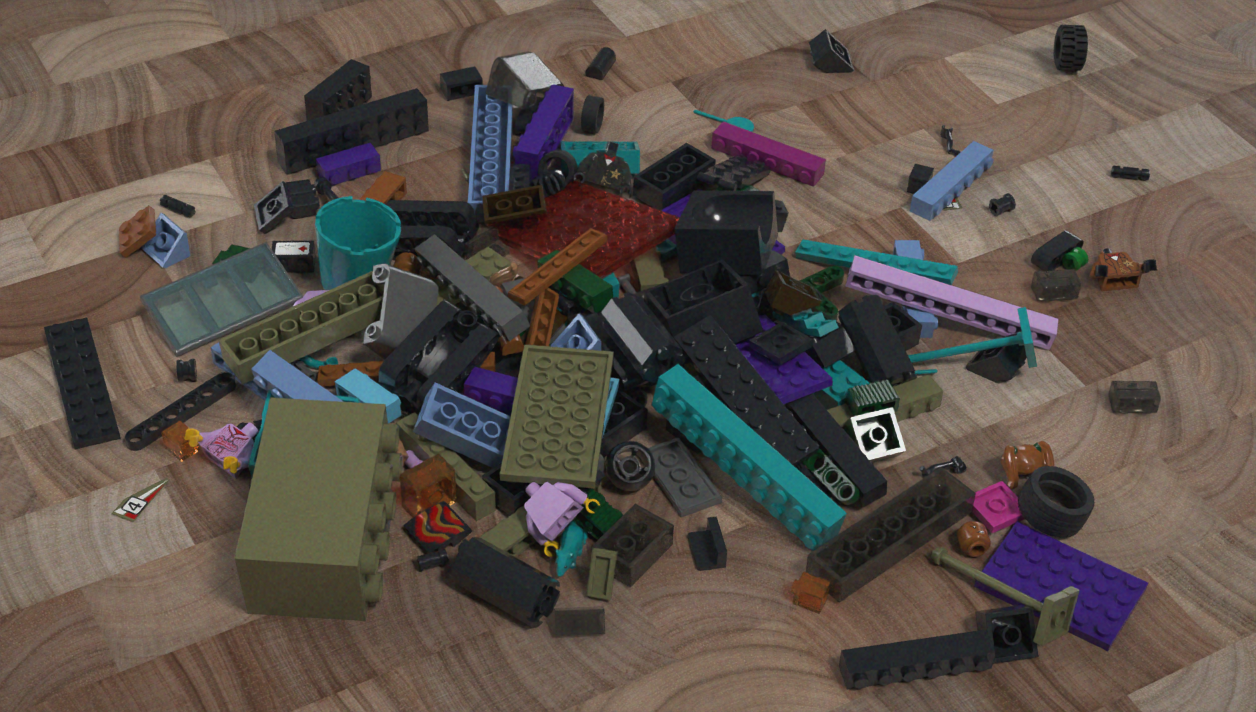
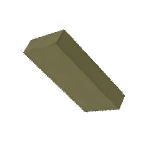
M593 548L586 597L611 600L618 552Z

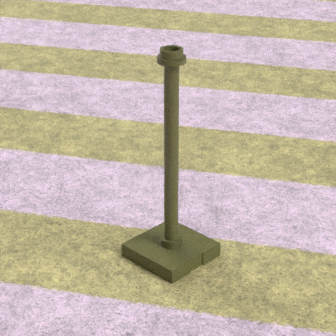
M943 547L934 549L931 559L935 564L941 565L944 563L1026 606L1033 607L1034 610L1041 613L1033 642L1043 646L1068 634L1079 589L1070 586L1046 597L1044 603L948 555L947 549Z

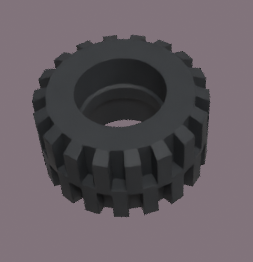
M1060 25L1054 39L1055 66L1057 70L1081 71L1087 58V31L1084 25Z

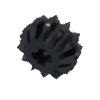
M559 169L539 174L531 182L533 186H543L545 197L559 193L567 185L565 176Z

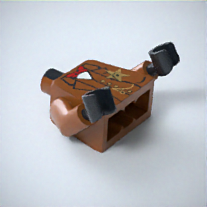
M1106 248L1101 251L1097 262L1093 264L1090 277L1098 280L1101 292L1138 288L1142 274L1157 271L1156 260H1144L1142 264H1139L1126 252L1113 253L1111 249Z

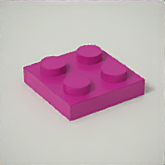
M1003 481L965 497L964 504L991 533H995L1025 519L1018 508V497Z

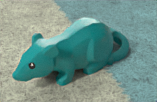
M577 521L570 522L569 526L565 528L560 538V548L555 550L557 554L555 564L558 577L563 576L569 568L574 569L576 567L577 556L582 555L583 545L586 544L588 531Z

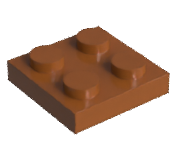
M148 205L143 210H139L134 217L123 222L119 227L120 254L125 258L156 236L155 209Z

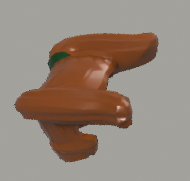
M1045 441L1036 442L1034 445H1008L1001 458V465L1008 479L1007 486L1011 490L1018 486V475L1033 473L1042 466L1055 467L1051 447Z

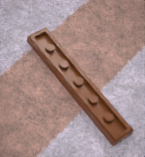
M590 228L508 291V298L524 306L606 243L607 235Z

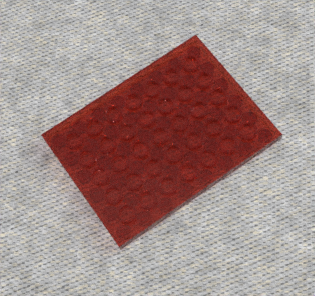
M574 181L573 183L570 182L559 193L545 198L548 216L494 226V228L487 231L488 239L541 259L555 250L562 251L590 228L607 235V242L579 264L603 279L673 236L680 217L586 184L579 186L580 182Z

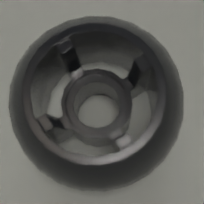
M626 441L619 443L610 450L606 457V475L609 481L618 489L623 491L640 490L648 485L655 473L654 457L651 451L639 442ZM623 452H631L630 456H626L621 461L617 457ZM636 454L642 459L644 463L643 468L640 467V462L635 457ZM626 462L632 463L635 469L634 472H625L623 464ZM637 473L643 475V477L638 480H629L634 478Z

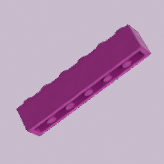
M724 121L712 133L711 148L733 157L743 155L748 158L747 160L753 162H764L765 166L771 167L770 171L813 187L824 175L826 159Z

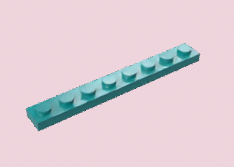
M804 239L795 251L797 259L848 268L851 267L854 256H858L948 285H952L958 274V266Z

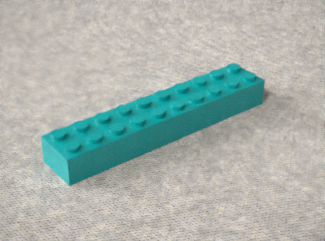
M679 364L659 376L651 405L673 427L682 432L690 442L702 450L705 456L712 459L723 472L732 477L756 502L763 505L773 517L783 523L791 533H794L807 548L814 551L817 555L836 540L847 515L840 506Z

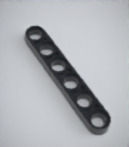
M230 372L217 374L130 429L125 434L127 448L131 451H139L225 397L236 388L235 376ZM223 381H230V383L226 385L220 384ZM205 392H213L210 396L202 395ZM188 403L196 404L193 407H185ZM172 414L178 415L176 418L173 419L167 418V416ZM152 426L160 427L157 430H149ZM136 437L142 438V439H141L140 441H138V442H131V441H130L131 439L136 438Z

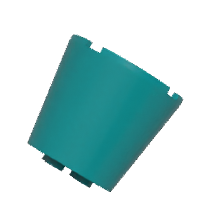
M353 196L334 199L319 209L315 220V231L323 288L331 290L373 271V266L391 265L401 234V222L398 215L389 206L371 198H366L365 201L354 200Z

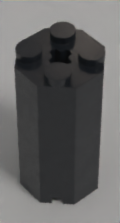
M627 292L623 294L625 296L623 298H611L601 312V317L604 320L602 326L644 380L656 384L659 376L675 365L679 364L681 366L685 362L682 348L641 297Z
M866 295L862 297L863 302L857 303L854 300L838 311L840 323L856 349L854 352L869 383L882 382L888 379L894 387L917 378L910 358L879 295Z
M472 537L469 541L463 540L458 547V555L455 561L448 568V574L452 576V582L529 626L539 627L543 623L540 621L541 617H549L560 596V591L556 589V586L560 587L559 581L482 538Z

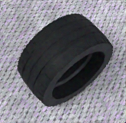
M1042 466L1036 469L1024 484L1018 497V508L1025 520L1035 529L1050 536L1068 538L1076 535L1084 526L1092 513L1095 499L1089 486L1074 473L1056 466ZM1046 496L1055 498L1056 500L1060 501L1065 507H1061L1055 504L1054 502L1050 501Z

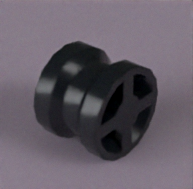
M195 359L185 362L183 360L176 361L178 382L185 379L197 380Z

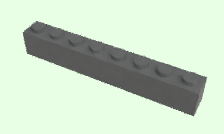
M435 234L414 248L418 255L416 260L422 268L426 267L433 278L437 276L438 281L443 287L448 286L453 296L456 297L458 295L461 302L465 306L469 305L472 312L477 316L480 315L484 323L488 327L491 325L493 330L500 334V337L503 335L508 341H511L530 327L522 309Z

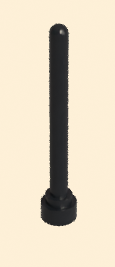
M325 177L316 179L314 184L319 194L326 195L330 201L339 198L331 190L332 186L328 179Z

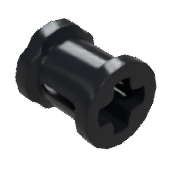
M1009 193L1004 194L1000 199L993 198L989 201V209L994 216H999L1006 210L1012 211L1016 207L1015 199Z

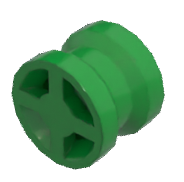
M1080 247L1072 249L1062 257L1063 266L1069 272L1078 271L1089 260L1085 250Z

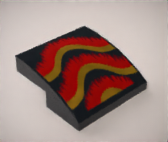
M445 501L423 510L404 524V527L428 553L437 551L439 547L440 549L446 548L450 543L455 547L472 532L471 528Z

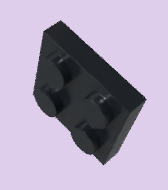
M284 181L280 182L254 204L259 231L266 234L275 228L280 221L294 211L289 186Z
M780 322L749 340L750 348L779 365L813 347L812 338L784 322Z

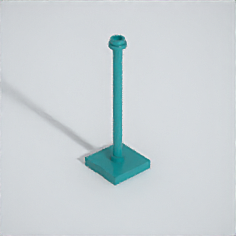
M1026 307L1018 308L1022 332H1018L1015 336L908 355L911 363L1019 344V346H1025L1028 367H1037Z

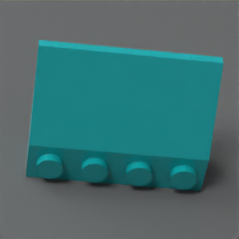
M561 141V150L569 152L575 158L578 166L577 172L580 171L583 163L587 165L584 171L585 176H596L598 168L599 173L601 171L607 177H610L611 170L614 172L618 167L617 173L624 174V176L633 177L635 174L640 173V148L637 141ZM609 142L617 144L616 151L608 150ZM603 154L617 157L614 166L611 163L607 167L605 160L603 161ZM561 159V172L567 176L569 173L568 165Z

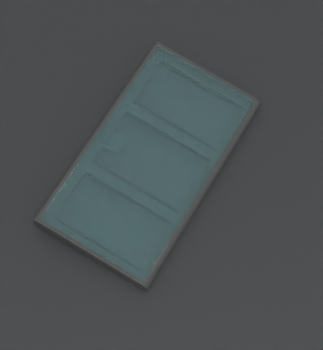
M264 242L140 296V301L175 356L178 357L290 307L297 300L303 298V295L268 243Z

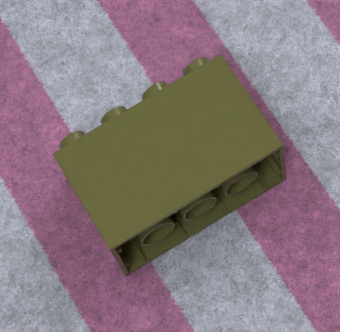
M270 397L235 555V563L248 614L366 621L369 602H381L383 573L378 572L379 560H388L390 533L384 530L386 520L393 521L395 518L396 492H391L392 481L400 482L403 466L402 453H397L399 425L388 424L386 404Z

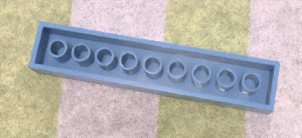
M475 85L468 203L473 207L478 223L485 222L482 196L509 191L513 85Z

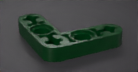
M831 266L799 280L817 289L821 294V304L811 308V311L818 312L821 310L836 321L838 318V308L822 293L843 283L844 270L842 268ZM814 282H821V283H823V284H822V285H818V284H815Z

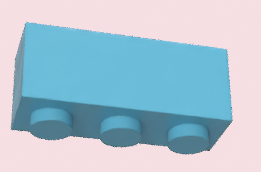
M356 368L335 381L337 396L359 398L360 403L386 404L388 423L401 416V401L399 397L370 379L367 374H363Z

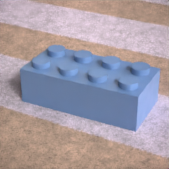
M434 383L425 397L413 432L494 468L502 463L511 417L438 383Z

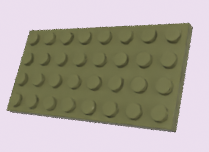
M524 345L501 465L500 481L535 482L537 484L549 482L552 485L560 482L572 484L576 487L595 488L614 352Z

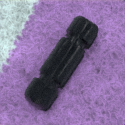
M1115 165L1111 168L1112 177L1122 176V178L1137 180L1138 178L1140 180H1149L1150 177L1149 169L1142 168L1139 170V168L1124 166L1120 168L1121 166Z
M168 195L160 197V205L187 217H192L196 213L195 207Z

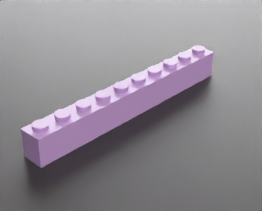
M854 256L846 287L871 295H879L881 298L1002 336L1022 332L1018 315V308L1022 307L862 257ZM1027 309L1033 345L1050 350L1057 335L1058 319Z

